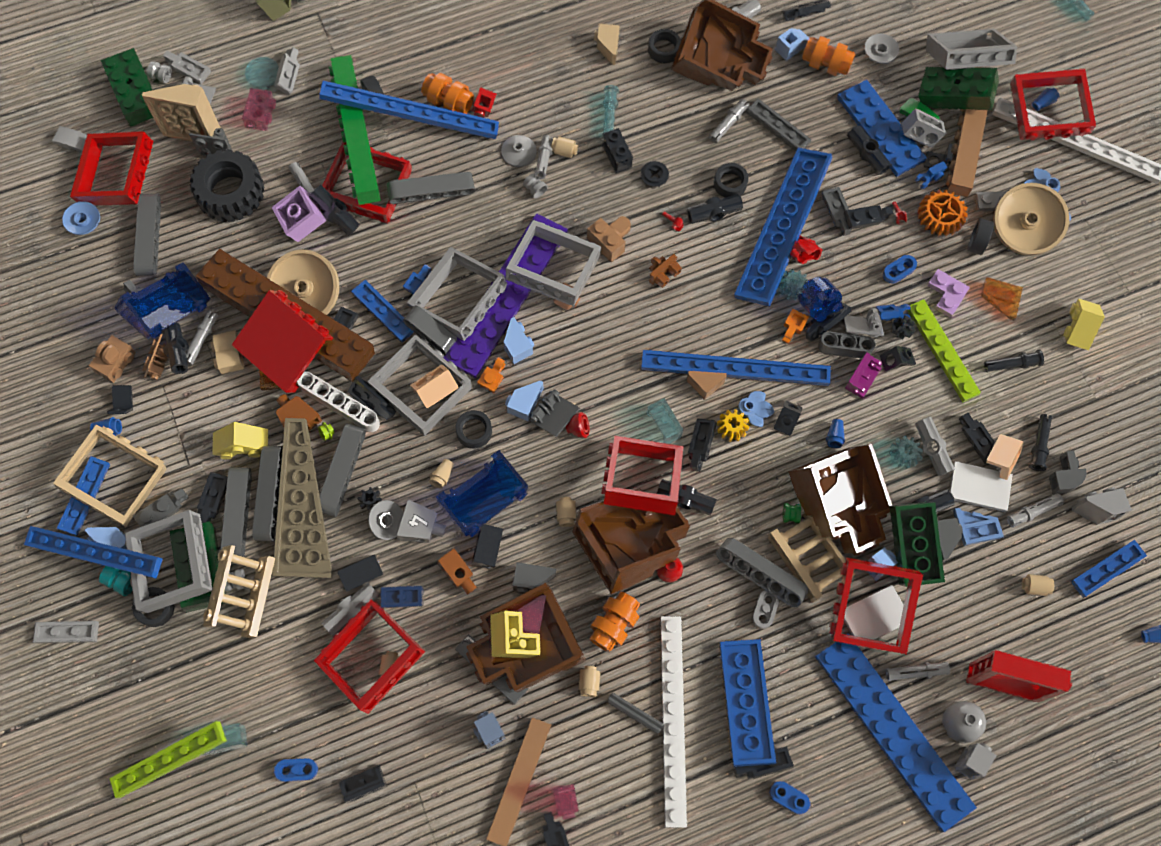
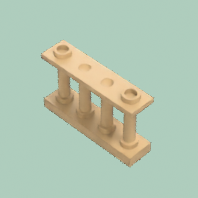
M804 513V521L784 533H780L778 529H775L769 534L768 539L794 577L807 585L809 590L807 596L814 603L823 596L821 593L823 588L843 576L840 575V569L846 560L830 537H821L813 517L806 516ZM810 526L817 536L795 550L791 549L787 544L788 539ZM822 543L828 552L807 566L802 565L798 560L799 556ZM833 559L839 569L818 583L814 582L810 577V573Z
M225 546L218 555L219 564L208 608L203 615V627H215L216 622L241 628L242 637H257L275 558L265 556L255 561L233 554L235 546ZM231 562L254 568L256 571L254 580L228 574ZM226 582L250 588V598L245 600L224 594ZM221 602L245 608V619L240 620L219 614Z

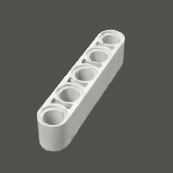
M304 372L297 381L303 393L353 424L365 428L367 432L378 430L380 422L373 410L310 372ZM311 381L309 385H303L304 382ZM327 390L324 395H319L320 391ZM336 400H343L339 405L334 404ZM358 409L356 414H350L351 410ZM368 419H374L373 423L366 424Z

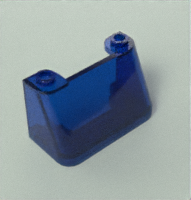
M184 262L175 266V272H168L164 278L137 293L135 291L131 294L127 292L119 297L114 309L144 337L155 339L162 333V330L195 311L201 312L208 307L207 303L211 299Z
M500 450L491 455L493 460L489 464L486 462L484 464L485 468L455 490L451 488L449 490L450 494H445L442 491L435 496L438 506L465 536L470 535L472 537L480 531V527L513 502L522 500L528 494V484Z

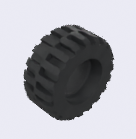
M226 149L225 152L218 150L214 154H207L205 159L202 158L198 161V166H194L193 174L190 175V190L201 211L207 214L208 217L216 218L217 221L224 222V220L234 222V219L241 220L244 219L243 216L251 215L253 213L252 210L260 206L259 201L261 202L264 197V184L257 165L248 155H243L240 151H235L234 153L229 149ZM238 177L243 179L240 187L230 194L218 195L212 193L215 185L224 178Z

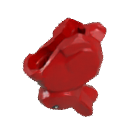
M800 235L799 239L795 241L790 255L797 263L805 264L810 260H818L823 250L814 240Z

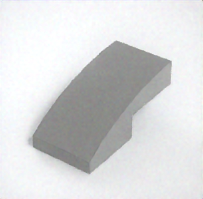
M59 126L52 142L68 150L72 148L82 153L87 135Z

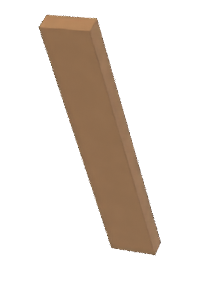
M532 717L486 840L501 846L508 845L551 724Z

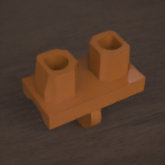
M672 254L667 260L663 256L660 259L657 257L651 258L652 265L649 269L652 272L650 273L651 279L649 282L652 285L656 283L662 288L665 287L670 280L665 275L666 273L670 272L674 277L681 273L682 267L677 262L678 257Z

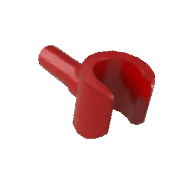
M895 201L892 202L896 211V224L900 225V220H904L907 223V213L901 211Z
M665 211L662 213L664 217L673 222L672 228L675 231L680 232L682 230V218L672 217Z

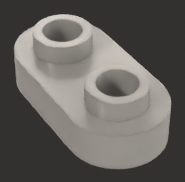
M766 590L762 591L759 595L752 617L753 624L759 629H766L773 623L779 604V599ZM765 598H770L771 603L767 604ZM759 617H765L766 621L760 622Z

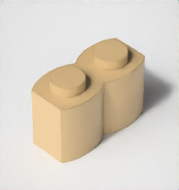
M236 330L213 335L211 348L213 353L216 352V358L213 359L215 369H219L221 374L244 369L242 354L232 346V343L238 336Z

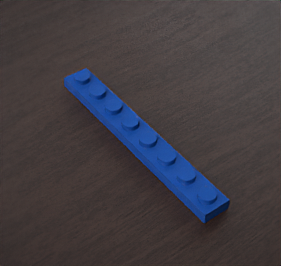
M30 526L24 543L26 546L156 579L163 558Z

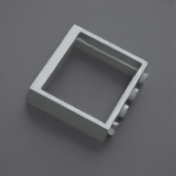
M996 29L927 34L926 51L945 69L1015 64L1017 46Z
M533 220L506 268L505 279L574 307L599 259L601 246ZM534 235L589 257L574 288L517 266Z
M450 247L407 304L410 309L415 305L419 306L452 334L465 341L473 333L478 322L483 320L487 310L495 304L496 298L500 293L504 292L507 282L502 273ZM457 264L493 282L460 327L424 308Z
M415 334L368 381V384L389 402L388 405H391L396 412L425 436L472 389L471 379L467 377V374L464 372L461 374L453 362H447L439 350H433L426 339H420ZM417 349L437 366L441 364L450 371L455 382L461 386L426 422L382 385Z
M187 510L125 533V546L127 550L143 553L141 539L184 524L193 584L149 599L146 576L131 572V586L134 593L133 603L136 610L149 613L213 591L200 514Z

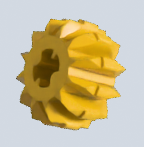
M735 409L733 413L727 410L726 415H720V420L717 421V426H719L717 432L723 433L722 439L727 436L729 437V442H732L733 438L738 442L740 437L744 438L746 436L745 431L749 430V426L746 424L749 420L748 418H743L744 412L738 415Z

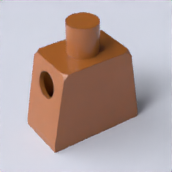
M283 394L277 399V403L281 407L276 410V414L283 427H285V418L306 419L308 431L322 422L320 415L299 396H295L290 400L286 394Z
M455 548L438 560V566L456 589L461 586L468 595L477 588L470 579L473 576L472 571ZM461 571L464 576L458 578L455 573Z

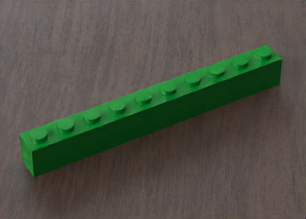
M352 56L330 58L332 66H328L331 77L334 76L331 82L358 89ZM338 104L336 105L337 114L342 117L338 118L340 129H344L341 132L342 140L347 143V145H343L345 156H349V159H346L348 170L352 169V173H349L351 184L355 185V187H351L353 198L358 199L359 205L381 201L363 110Z

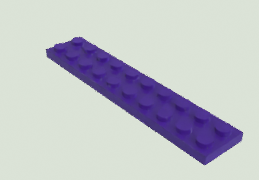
M537 213L532 221L542 222L568 233L567 228ZM532 221L530 222L527 229L525 230V232L519 239L518 243L510 253L509 257L503 264L502 268L500 269L499 272L502 273L504 277H506V268L510 260L512 259L514 253L516 252L519 244L521 243L523 237L525 236L528 228L530 227ZM534 235L517 266L541 275L560 245ZM506 280V289L496 298L495 304L487 310L483 320L475 326L473 333L465 341L457 337L456 342L446 353L444 359L447 362H453L458 370L476 379L508 329L511 318L516 316L531 289Z

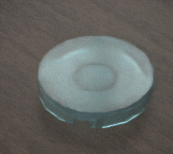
M258 57L248 63L245 69V77L253 88L266 90L275 84L279 66L271 58Z

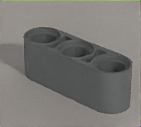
M415 305L403 319L407 327L424 340L426 339L434 349L439 350L444 355L457 340L454 334L419 306Z
M838 332L824 333L818 343V349L823 354L861 359L864 358L866 353L871 355L876 346L875 340L872 337ZM824 341H829L832 345H827ZM843 343L849 344L850 347H845ZM862 345L867 346L869 350L864 349Z

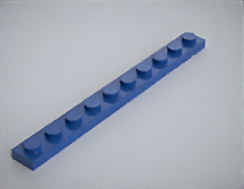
M322 82L319 95L321 100L491 139L497 138L499 121L332 82Z
M643 350L641 370L688 374V371L727 373L726 377L829 386L831 366Z

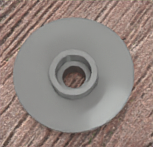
M874 34L870 36L864 47L868 58L880 64L894 61L899 53L897 41L887 34Z
M522 135L508 138L501 148L502 158L513 167L529 165L533 162L537 153L534 142Z
M388 500L380 501L369 512V528L379 539H394L397 537L404 513L395 502Z

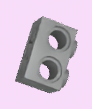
M916 108L902 122L903 133L907 138H912L920 144L931 148L946 134L943 121Z
M976 743L964 748L954 769L971 780L983 778L997 755L991 752L992 749L986 744Z

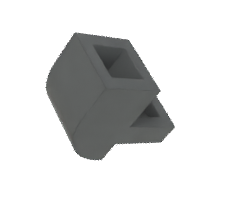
M1066 451L1060 456L1062 470L1055 471L1049 476L1053 495L1056 493L1067 494L1072 492L1086 478V468L1078 469L1079 460L1075 456L1074 451Z

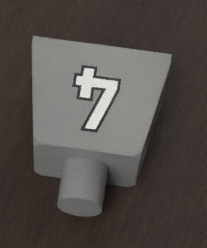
M408 500L397 533V540L429 543L432 534L444 536L446 525L436 523V512Z

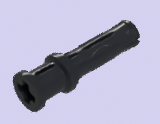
M1040 349L1032 353L1021 352L1018 356L984 361V368L987 367L985 371L988 373L1016 367L1027 369L1028 366H1043L1044 354Z
M1047 414L1040 415L1036 444L1031 449L1033 454L1032 461L1028 466L1031 470L1042 472L1047 469L1045 463L1046 457L1049 456L1047 445L1053 419L1051 415L1048 416V419Z

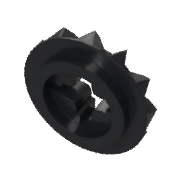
M651 161L642 167L641 179L645 185L648 184L651 188L658 186L659 188L661 185L666 184V181L669 179V170L663 163ZM652 173H658V178H651Z

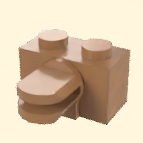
M620 216L608 225L602 218H599L587 228V239L601 246L600 252L612 263L625 252L626 242L622 238L630 232V220Z
M111 335L107 341H103L98 346L95 358L88 366L98 375L114 383L116 379L120 378L127 364L132 362L136 352L130 345Z

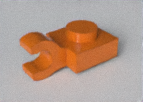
M792 309L784 323V327L788 329L782 341L789 344L795 332L801 334L809 316Z
M498 357L492 369L486 367L477 382L478 385L495 393L504 378L500 373L506 365L504 363L505 360Z

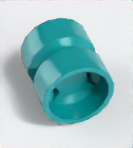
M109 566L104 567L100 574L99 582L108 588H113L115 592L124 597L128 596L133 591L131 572Z

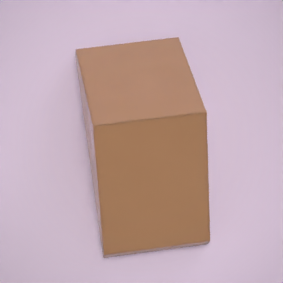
M688 371L687 382L705 400L725 383L727 373Z

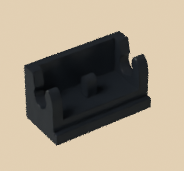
M487 524L481 525L471 563L472 566L486 569L495 567L503 528Z
M375 554L337 571L346 592L384 575Z
M380 765L339 782L344 802L348 804L388 787Z

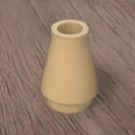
M444 459L431 473L430 484L439 489L446 486L454 465L453 462Z

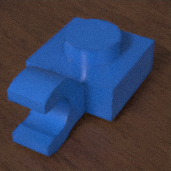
M943 161L929 168L926 173L919 174L915 181L923 180L924 183L920 188L925 189L933 180L938 181L944 176L947 165Z
M425 264L419 274L413 272L403 285V288L414 294L431 273L432 268Z
M908 304L876 306L881 320L890 321L893 318H899V316L903 319L904 315L910 318L909 314H903L905 310H910L911 307Z

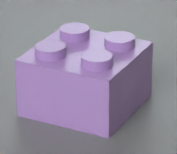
M301 186L297 187L272 207L285 234L297 242L326 221L318 205L309 197L311 193Z

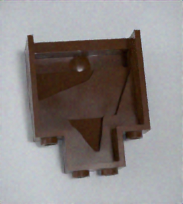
M701 0L692 9L671 70L704 85L710 86L714 84L720 88L724 87L733 91L742 85L743 80L755 85L765 79L767 75L766 68L772 60L771 53L773 49L757 41L760 34L758 31L759 23L715 0Z
M872 444L848 447L788 471L795 494L805 515L813 517L815 526H818L822 538L830 537L831 540L839 538L844 554L853 553L854 556L865 553L864 549L876 548L880 546V542L887 540L880 519L887 517V513H890L889 506H892Z
M604 501L579 509L572 533L610 594H613L653 576L655 570L675 561L681 550L677 540L686 537L690 525L680 512L678 505L675 515L606 505Z
M547 583L480 616L482 620L480 627L484 634L488 633V635L466 646L469 651L466 653L467 658L471 664H475L477 669L475 675L479 682L489 685L507 675L508 678L505 679L510 690L514 689L515 692H520L562 670L567 671L587 661L552 589ZM503 611L522 612L523 633L539 634L540 655L528 658L492 657L491 615Z

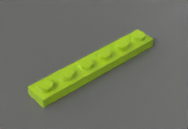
M923 299L909 305L911 307L910 310H907L909 315L915 322V325L961 401L965 402L980 395L979 388L926 301Z
M220 721L209 724L109 778L115 798H122L225 743L227 740Z

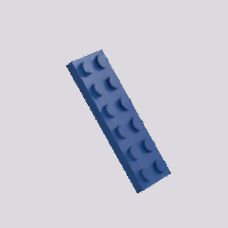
M867 79L838 94L837 99L855 123L861 126L871 139H875L879 143V149L892 164L890 169L896 177L926 161L927 157L912 138L909 139L904 135L901 123Z
M761 639L720 642L733 767L775 764L776 758Z

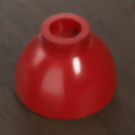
M578 412L566 425L567 433H572L578 438L588 437L590 425L585 413Z
M677 557L675 561L657 569L656 573L665 582H675L683 574V564Z

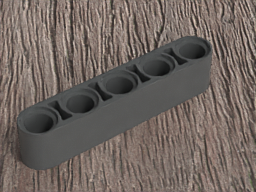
M471 172L393 180L386 184L391 204L463 196L476 191Z
M159 193L141 194L139 196L134 251V272L136 276L157 274L161 198Z
M350 424L344 426L320 494L323 514L337 517L365 439V428Z
M264 446L261 451L252 529L255 541H275L283 446Z
M230 467L227 479L221 549L225 546L233 545L235 546L233 554L244 557L252 471L248 467Z
M727 538L716 551L717 558L721 562L791 607H799L808 595L807 585L734 538Z

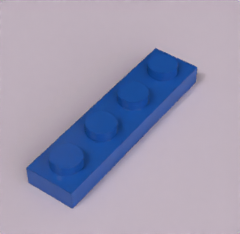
M366 280L351 291L401 343L414 333L404 324V317Z
M90 456L76 488L95 498L111 464ZM71 497L57 529L78 536L90 507Z
M1133 540L1072 580L1071 583L1082 598H1084L1147 555L1139 544Z

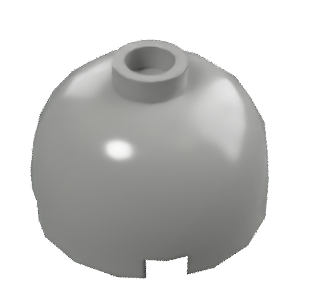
M955 702L947 707L942 719L947 735L959 743L974 742L986 730L985 714L979 706L972 702Z

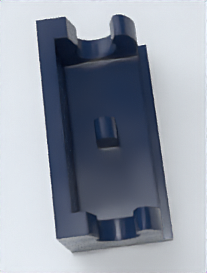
M422 586L381 587V608L422 607L424 605V588Z

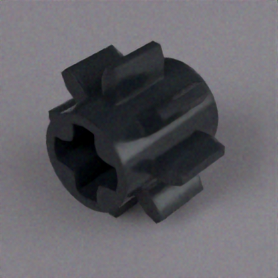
M904 315L903 319L897 318L892 324V333L901 340L904 337L910 338L915 332V322L906 315Z
M369 487V490L366 491L361 490L362 496L357 497L359 502H363L360 508L364 509L366 507L368 512L376 503L383 501L382 498L378 497L381 494L380 491L374 492L372 487ZM370 497L371 499H373V501L370 502L369 500L367 501V499Z

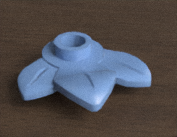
M1034 168L1033 179L1024 182V184L1039 183L1048 187L1051 186L1056 192L1060 190L1059 180L1051 177L1048 171Z
M762 391L750 393L748 398H743L738 404L739 413L744 412V416H747L749 422L756 427H763V418L770 417L775 412L772 405L765 401L766 394Z

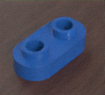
M904 255L892 262L883 271L884 280L895 284L904 279L916 269V259L910 255Z
M309 758L281 760L274 769L276 778L283 782L309 781L318 773L317 763ZM306 766L311 767V771L308 774L304 772ZM286 767H289L290 769L288 775H284L283 770Z
M783 781L776 782L770 787V797L777 804L795 814H804L809 810L810 799L803 792ZM779 788L784 790V796L778 794ZM798 799L803 801L802 807L797 806L796 802Z

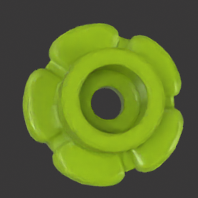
M323 422L318 427V432L324 441L333 438L332 435L335 433L331 424L327 425Z

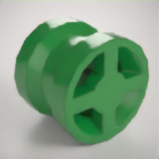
M784 503L783 522L794 521V523H800L801 504L790 505L789 503Z

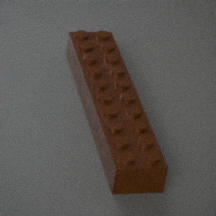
M220 248L196 275L202 288L248 317L252 316L269 290H281L288 295L287 299L300 305L301 311L314 317L315 323L328 329V334L333 337V340H326L314 358L351 382L354 381V378L360 374L375 354L374 346L371 342Z

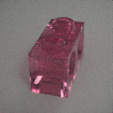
M250 88L242 116L246 128L267 131L268 124L272 122V110L276 107V99L273 98L271 91Z

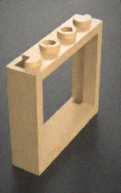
M96 425L53 484L59 490L126 528L133 515L139 510L167 469L164 461L160 460L159 457H150L147 455L148 452L142 447L137 446L135 448L130 445L131 442L125 437L120 436L118 438L113 435V431L110 428L104 426L101 428ZM100 438L156 470L125 515L120 514L68 483Z

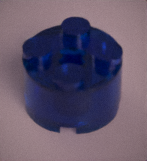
M818 276L810 279L803 285L802 288L804 290L798 295L800 305L812 318L819 322L827 318L830 313L838 312L842 308L841 292L826 277L821 278Z

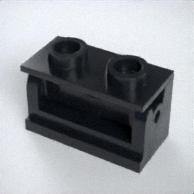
M616 128L603 133L604 141L602 147L615 173L632 168L633 155L620 129Z

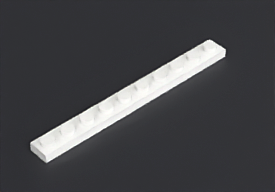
M1000 97L992 115L1017 125L1014 104ZM1027 109L1030 127L1063 124ZM1089 134L1083 137L1075 135L1068 138L1054 137L1051 139L1158 184L1161 180V164Z
M661 617L665 828H686L681 617Z

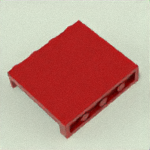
M269 290L232 343V346L285 393H295L299 388L296 384L326 340H333V337L328 334V329L315 323L314 317L301 311L300 305L287 299L288 295L281 290Z

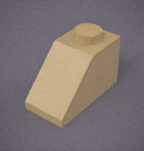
M599 23V29L595 30L594 41H597V49L612 65H615L620 26Z

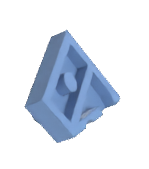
M961 508L953 510L955 518H957L958 523L961 524L963 529L962 541L964 546L1004 537L997 517L983 516L977 512L970 513L962 511Z

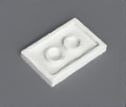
M956 461L953 463L955 470L952 471L949 492L952 493L954 501L1002 512L1008 511L1013 474H1010L1008 480L1000 478V471Z
M893 585L846 607L844 622L852 636L875 640L899 628L904 604Z

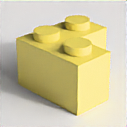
M1078 298L1077 302L1073 303L1069 313L1073 321L1070 326L1066 327L1064 336L1067 344L1089 350L1105 316L1100 305Z
M233 422L213 432L212 455L220 456L221 459H232L233 456L242 453L248 454L252 458L260 457L262 448L268 446V429Z
M503 611L491 615L492 657L528 658L540 655L539 634L523 633L522 612Z

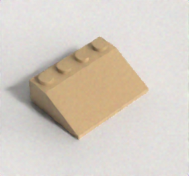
M181 84L143 92L142 94L163 136L192 141L190 133L213 136L215 129L220 128L203 88L198 85Z

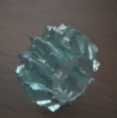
M793 268L790 272L785 271L778 286V289L782 290L781 295L786 294L787 300L790 297H793L794 300H797L798 297L803 298L805 293L808 292L810 280L806 279L807 273L801 275V270L795 272Z
M906 435L902 439L896 438L895 443H892L890 446L892 450L889 452V455L894 456L892 462L898 461V467L904 464L906 469H909L911 465L915 467L918 464L917 461L922 459L920 454L923 453V449L918 448L920 442L915 443L914 437L908 440Z

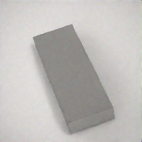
M35 622L33 643L97 642L99 622Z

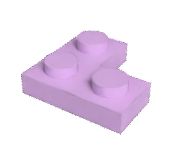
M937 269L927 285L943 295L935 309L950 318L970 288Z

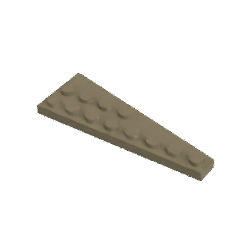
M285 418L274 550L275 562L272 576L333 578L307 420L304 418Z

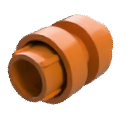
M820 36L819 39L810 37L802 55L803 60L810 62L809 67L819 70L822 64V66L828 67V74L837 76L838 73L847 75L855 53L847 50L848 46L839 42L836 48L829 45L830 39Z
M434 73L429 74L423 81L421 92L427 97L429 103L437 107L443 105L444 109L465 114L470 111L474 102V95L469 91L467 85L459 81L452 84V78L443 73H438L437 75Z
M622 591L619 592L616 598L609 597L602 607L606 614L604 617L597 616L590 626L594 631L590 641L609 653L615 645L621 647L628 636L624 631L626 626L633 628L639 619L636 611L640 603Z

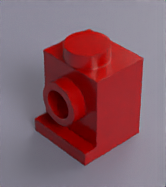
M480 87L471 111H474V114L478 117H488L497 94Z

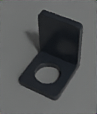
M949 143L945 154L927 151L924 167L931 168L935 166L929 162L930 157H936L939 163L943 161L946 165L951 163L953 153H951L952 144Z
M895 346L880 355L886 372L901 364L916 365L913 353L907 347ZM890 354L895 359L892 365L887 364V357Z
M113 385V408L108 410L107 414H128L133 411L132 386Z
M785 400L774 429L790 436L803 408Z

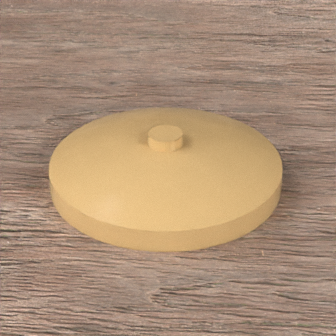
M1039 183L1021 184L1010 189L999 200L994 211V229L1000 241L1013 252L1030 256L1043 254L1057 246L1066 235L1069 227L1068 207L1061 195L1046 185Z
M295 250L286 253L273 264L268 273V279L326 315L330 313L336 304L339 295L337 272L328 259L314 251Z

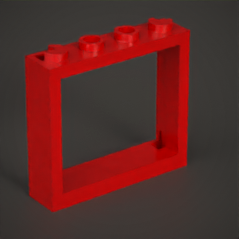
M1085 69L1015 74L1011 80L1010 87L1020 140L1030 139V141L1039 138L1048 140L1054 137L1068 138L1075 135L1083 137L1084 135L1091 134L1095 129L1096 121ZM1077 84L1084 122L1030 127L1023 88Z
M144 131L87 134L70 197L75 202H89L95 206L137 205L154 141ZM135 145L124 190L91 191L103 146Z
M342 142L322 186L334 198L340 199L345 203L346 211L388 224L397 204H391L388 201L386 208L371 203L359 205L358 199L333 192L334 186L348 156H345L343 146L347 145V143ZM370 147L373 163L400 171L401 174L398 180L409 178L412 171L410 161L405 160L403 157L392 156L388 152L376 151Z
M614 436V442L609 443L608 454L611 457L607 456L606 468H609V470H605L603 479L607 484L602 485L601 494H605L604 504L675 515L684 446ZM618 453L673 461L669 496L612 487Z
M846 558L845 563L842 564L840 569V575H843L842 582H838L836 594L839 595L838 602H834L833 605L834 622H830L829 634H831L833 641L907 655L923 574L917 570ZM854 569L909 579L896 644L841 634Z
M370 600L365 606L361 607L355 617H352L347 622L341 632L334 635L330 644L321 650V653L314 661L360 711L369 714L426 651L378 603ZM378 613L409 647L361 697L334 669L331 663Z
M994 650L970 662L966 683L1037 703L1066 693L1072 687L1071 670Z

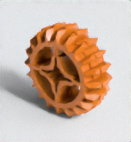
M940 189L936 193L934 191L930 192L919 204L918 219L921 220L920 225H926L925 230L930 229L931 234L936 232L938 237L942 233L945 237L949 233L951 235L955 234L966 223L968 213H966L967 207L964 206L965 201H959L960 196L955 197L954 192L949 194L947 189L943 193Z

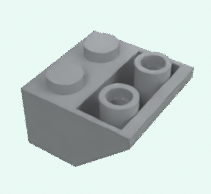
M1115 487L1105 489L1100 494L1096 492L1085 494V498L1077 500V504L1071 507L1073 512L1097 525L1116 521L1132 511L1124 489L1115 490Z

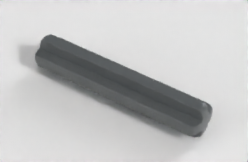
M611 693L607 699L610 705L658 734L661 731L663 723L615 693Z

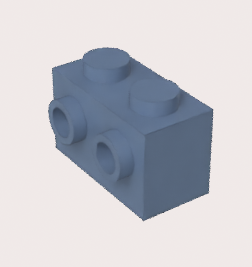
M486 711L476 717L477 721L474 722L476 728L473 731L479 742L484 741L487 749L506 739L493 712L489 714Z

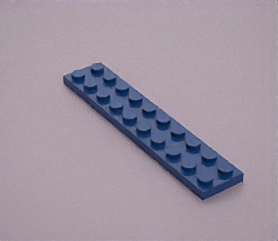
M803 148L797 149L734 294L736 299L770 307L791 258L790 252L795 241L799 239L831 163L832 154Z
M835 642L815 656L821 667L942 833L946 832L977 808L857 645Z

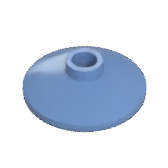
M77 202L65 210L62 218L63 225L72 234L85 235L92 232L98 226L100 213L92 203Z

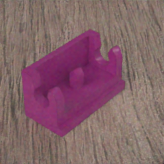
M866 353L845 389L863 399L880 372L882 362Z

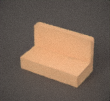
M442 364L410 385L426 408L431 407L458 389V385L450 371Z
M1003 434L999 435L987 458V463L1000 467V478L1008 480L1021 454L1023 441Z

